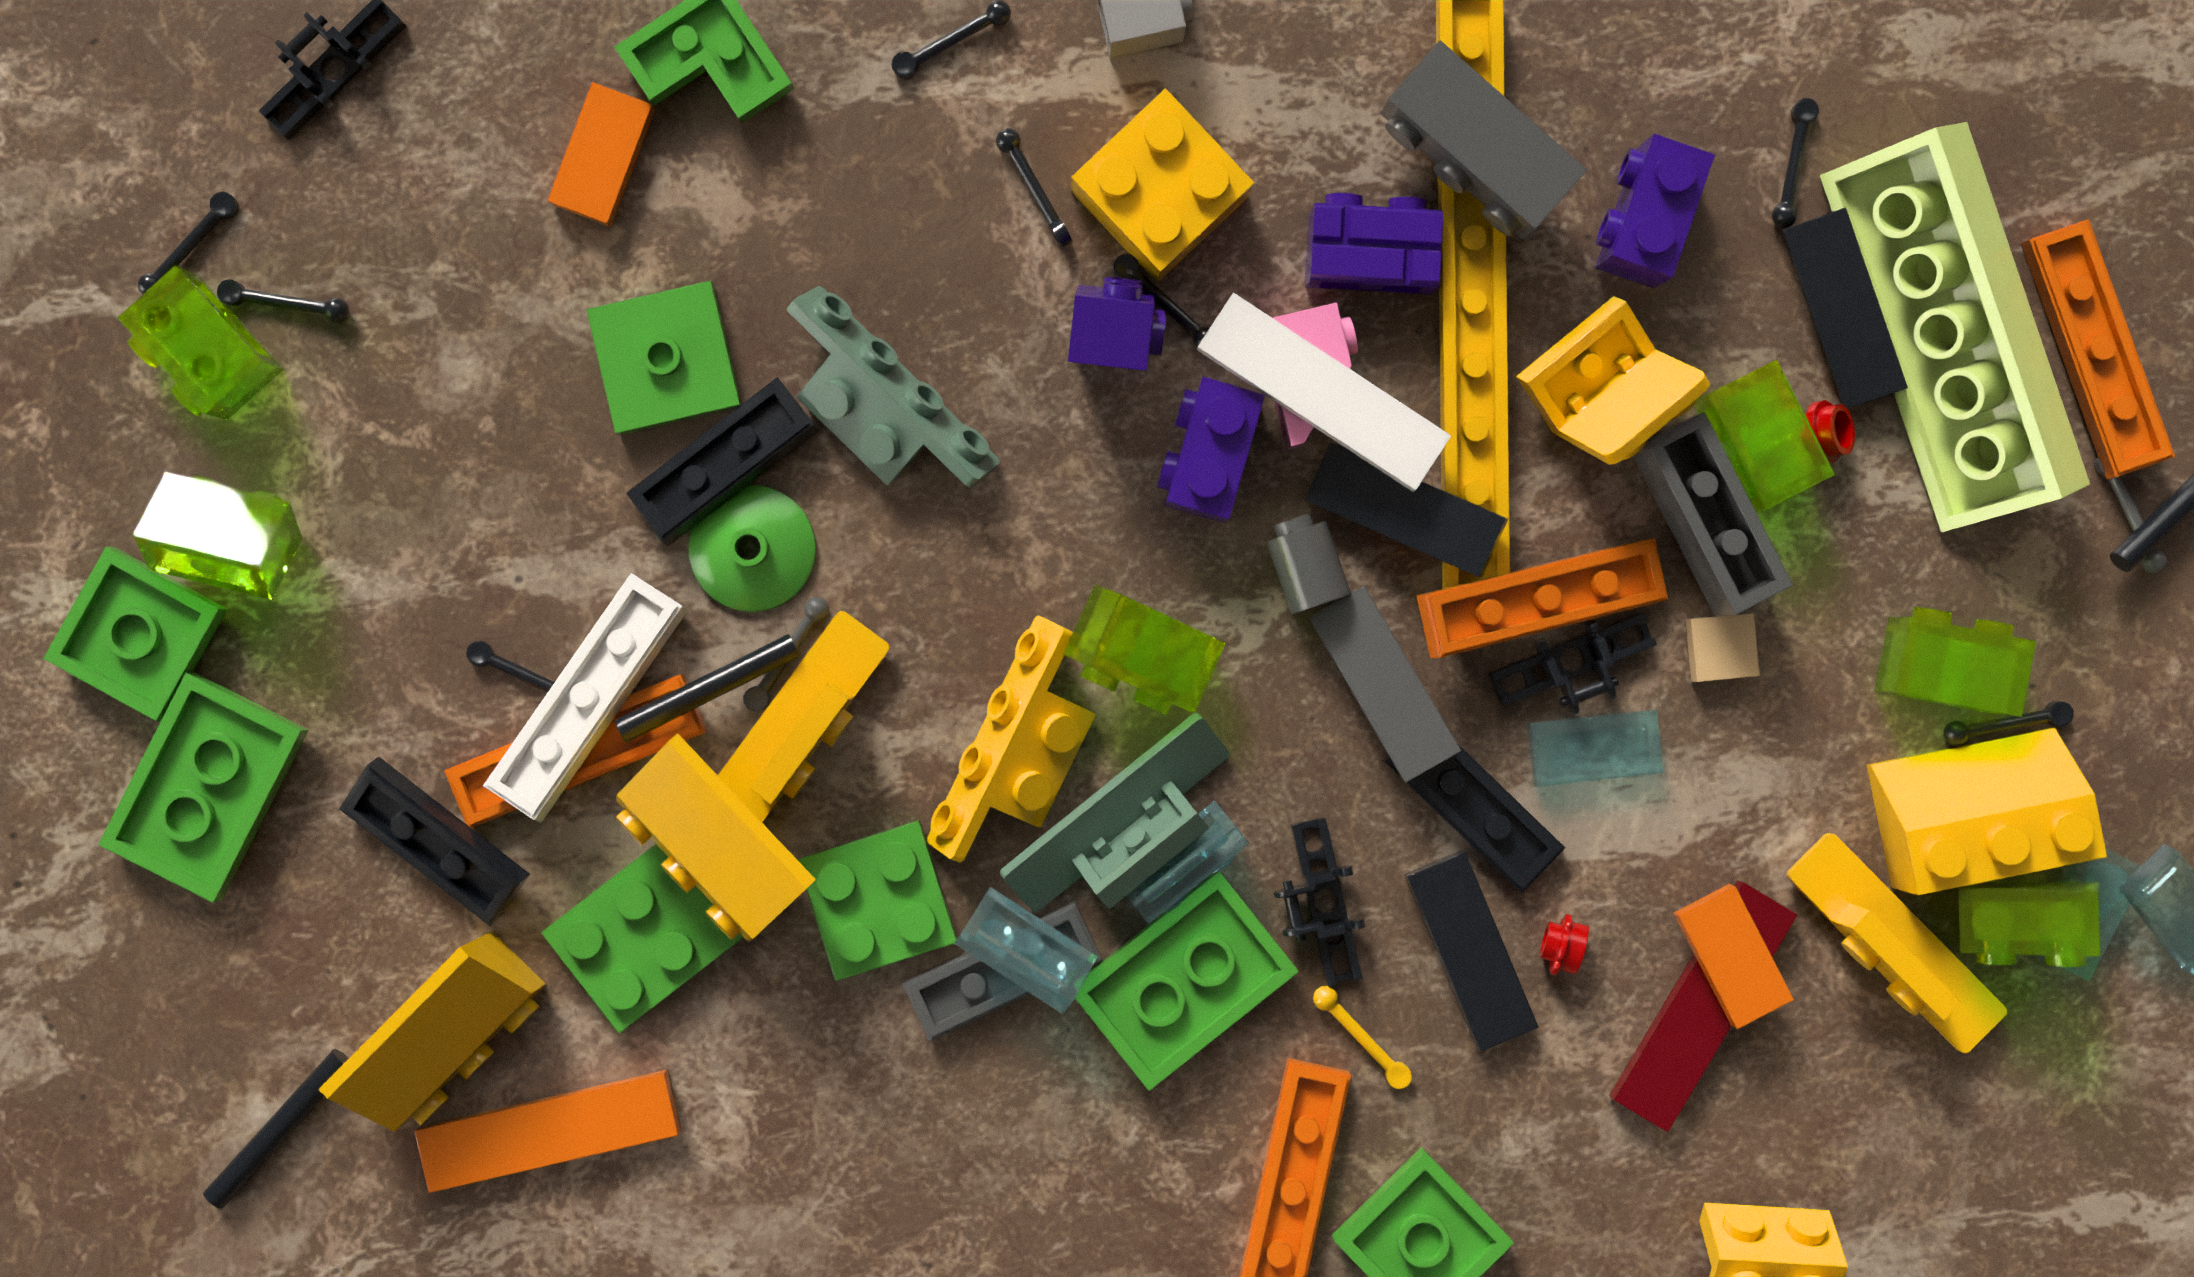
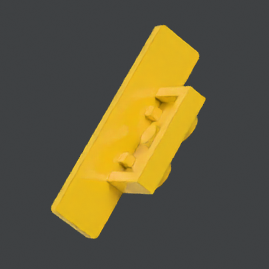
M839 611L718 774L719 778L762 823L784 794L793 800L807 783L816 769L808 763L809 759L822 742L832 747L848 727L854 716L846 711V709L890 650L888 642L845 611Z
M1039 615L1034 618L1030 628L1019 638L1015 648V659L1002 685L991 695L987 705V716L974 742L965 749L961 756L959 773L946 800L938 805L931 819V830L927 836V843L949 859L959 863L964 861L990 807L1041 828L1096 716L1095 713L1048 691L1073 639L1074 633Z
M1824 834L1787 871L1786 876L1788 880L1846 937L1841 942L1843 948L1866 969L1871 971L1875 967L1891 983L1886 988L1889 995L1913 1016L1920 1012L1957 1051L1962 1053L1970 1052L2007 1015V1008L1835 834Z

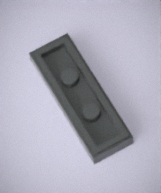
M1365 586L1309 617L1311 624L1405 784L1461 753L1460 747Z
M1074 900L905 980L902 985L930 1042L1101 961L1102 957Z

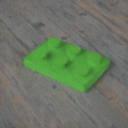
M195 672L185 673L98 845L212 903L223 900L309 730Z
M657 844L541 932L618 1033L626 1029L743 938V935L739 933L733 940L729 939L705 913L713 905L696 886L686 893L666 873L660 864L668 856Z
M1216 870L1069 987V991L1148 1091H1150L1299 971L1221 872Z

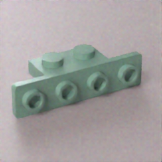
M817 286L795 298L787 307L789 314L831 354L796 397L887 486L904 472L925 446L970 488L991 473L1000 463L999 458L990 450L986 439L975 429L965 426L944 405L942 397L932 386L919 381L898 361L895 350L887 342L874 337L852 316L851 308L842 298L828 292L821 286Z
M1193 713L1000 870V875L1033 912L1043 909L1082 876L1108 909L1112 908L1209 829L1183 794L1228 759L1230 752L1199 713Z

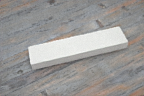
M1234 292L1196 349L1412 492L1418 488L1451 437L1450 434Z
M631 573L483 786L533 820L542 823L685 616L687 610Z

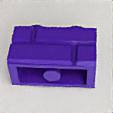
M1331 193L1325 195V203H1314L1309 212L1305 288L1431 295L1439 287L1443 210L1427 209V200L1418 197H1393L1388 200V207L1363 206V196L1358 194Z

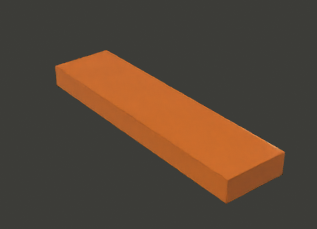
M2089 219L2023 242L2021 244L2096 453L2102 463L2106 480L2174 458V451Z
M1655 538L1642 539L1416 595L1430 658H1442L1669 600Z
M679 674L630 694L564 791L657 753L677 733L685 741L707 733L708 731L698 708L628 743L624 741L616 726V719L688 684L685 675ZM512 743L444 770L465 824L471 828L518 810L483 786Z
M1287 1058L1239 1277H1307L1351 1079L1349 1071Z
M667 1069L424 1125L414 1132L428 1193L678 1136L682 1129Z

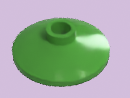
M757 485L746 486L691 529L689 538L690 564L701 587L717 602L740 611H765L776 608L792 599L803 588L810 577L816 556L814 531L801 507L787 495L772 488ZM746 536H755L761 545L760 553L754 559L745 560L738 552L739 542Z

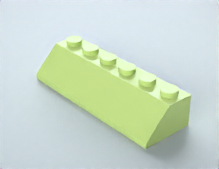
M1963 122L1933 128L1821 174L1820 178L1832 212L1845 207L1847 209L1908 388L1895 392L1894 395L1940 531H1949L2059 500L2090 485L1968 123Z

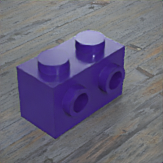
M1655 133L1637 149L1630 148L1623 159L1616 180V184L1622 186L1615 210L1608 209L1597 234L1596 245L1601 246L1602 249L1595 268L1651 288H1656L1671 279L1678 265L1715 154Z
M1104 277L1103 287L1078 285L1074 300L1068 362L1147 371L1149 354L1160 356L1162 354L1166 322L1165 310L1154 309V293L1142 292L1143 287L1140 280L1120 277Z
M1204 376L1199 383L1197 392L1185 389L1175 426L1186 429L1179 453L1167 450L1157 484L1158 488L1168 490L1164 506L1222 523L1229 520L1265 394Z

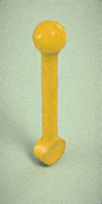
M1321 986L1316 989L1313 995L1315 1006L1320 1010H1328L1385 1070V1078L1390 1086L1396 1089L1408 1086L1412 1075L1407 1065L1399 1061L1394 1062L1337 1002L1338 995L1335 989L1329 986Z

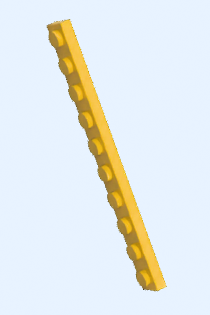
M1436 0V44L1441 40L1504 96L1503 0ZM1438 177V210H1443L1439 282L1440 426L1442 430L1451 435L1441 451V490L1508 518L1483 577H1477L1442 561V589L1510 572L1506 235L1498 231L1486 220L1482 214L1485 206L1467 190L1462 194L1449 188Z

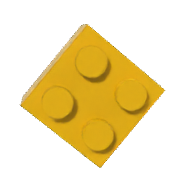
M1166 88L1071 176L1072 194L1121 246L1137 259L1138 264L1156 283L1163 279L1249 197L1254 185V181Z

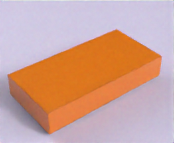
M592 82L547 201L553 206L612 227L656 109L654 106Z
M1727 884L1673 913L1732 1027L1739 1029L1794 1000L1736 886Z

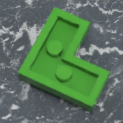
M684 0L614 46L653 106L706 71L741 123L752 118L795 89L737 0Z

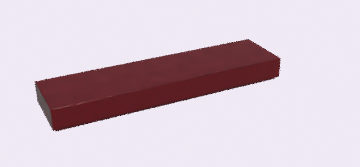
M1737 880L1734 886H1736L1773 957L1798 914L1748 884ZM1694 954L1609 1095L1614 1101L1666 1132H1669L1731 1028V1024Z

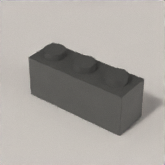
M1441 40L1389 97L1380 112L1388 120L1385 124L1386 130L1399 144L1411 151H1414L1417 147L1436 163L1433 169L1441 181L1458 193L1462 194L1467 190L1485 206L1482 214L1486 220L1507 236H1512L1514 232L1523 240L1529 236L1587 171L1583 165Z
M1705 412L1685 418L1652 435L1646 441L1643 449L1634 455L1633 458L1714 616L1737 615L1793 586Z

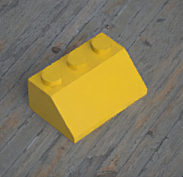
M2046 728L1867 764L1891 888L1915 895H1923L2107 857L2095 793L2055 728Z
M678 733L616 795V802L623 808V811L616 816L619 823L639 844L644 845L650 838L668 856L660 864L662 868L686 893L696 886L713 905L705 913L731 940L741 933L750 942L816 880Z
M491 931L459 947L318 1090L327 1099L393 1132L411 1119H414L421 1126L450 1098L441 1089L457 1073L467 1080L494 1054V1051L487 1043L503 1027L510 1034H513L538 1010L540 1006L532 998L546 983Z

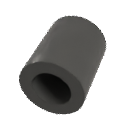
M1310 513L1274 526L1278 538L1266 542L1291 614L1351 594L1326 521L1314 525Z

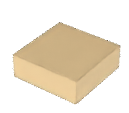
M1754 613L1685 619L1691 682L1760 676Z

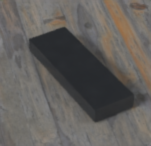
M1846 207L1783 230L1841 403L1848 409L1907 389L1905 377Z
M777 377L626 494L661 542L669 546L819 430L783 382Z
M1330 442L1305 498V501L1480 578L1484 575L1508 521V518L1424 482H1421L1418 488L1412 492L1350 450Z
M1458 744L1461 753L1406 784L1518 892L1523 893L1566 847ZM1387 755L1382 761L1400 777Z
M380 757L367 764L339 810L489 926L502 916L530 875L529 872Z
M1460 850L1404 874L1476 1048L1482 1052L1539 1028L1466 852Z

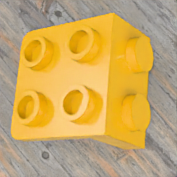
M1615 296L1516 376L1552 433L1609 465L1619 463L1639 453L1652 435L1672 419L1678 418L1691 410L1697 398L1710 387V382L1703 371L1656 350L1628 303Z
M1704 1203L1699 1222L1711 1264L1709 1277L1846 1276L1848 1265L1830 1210Z

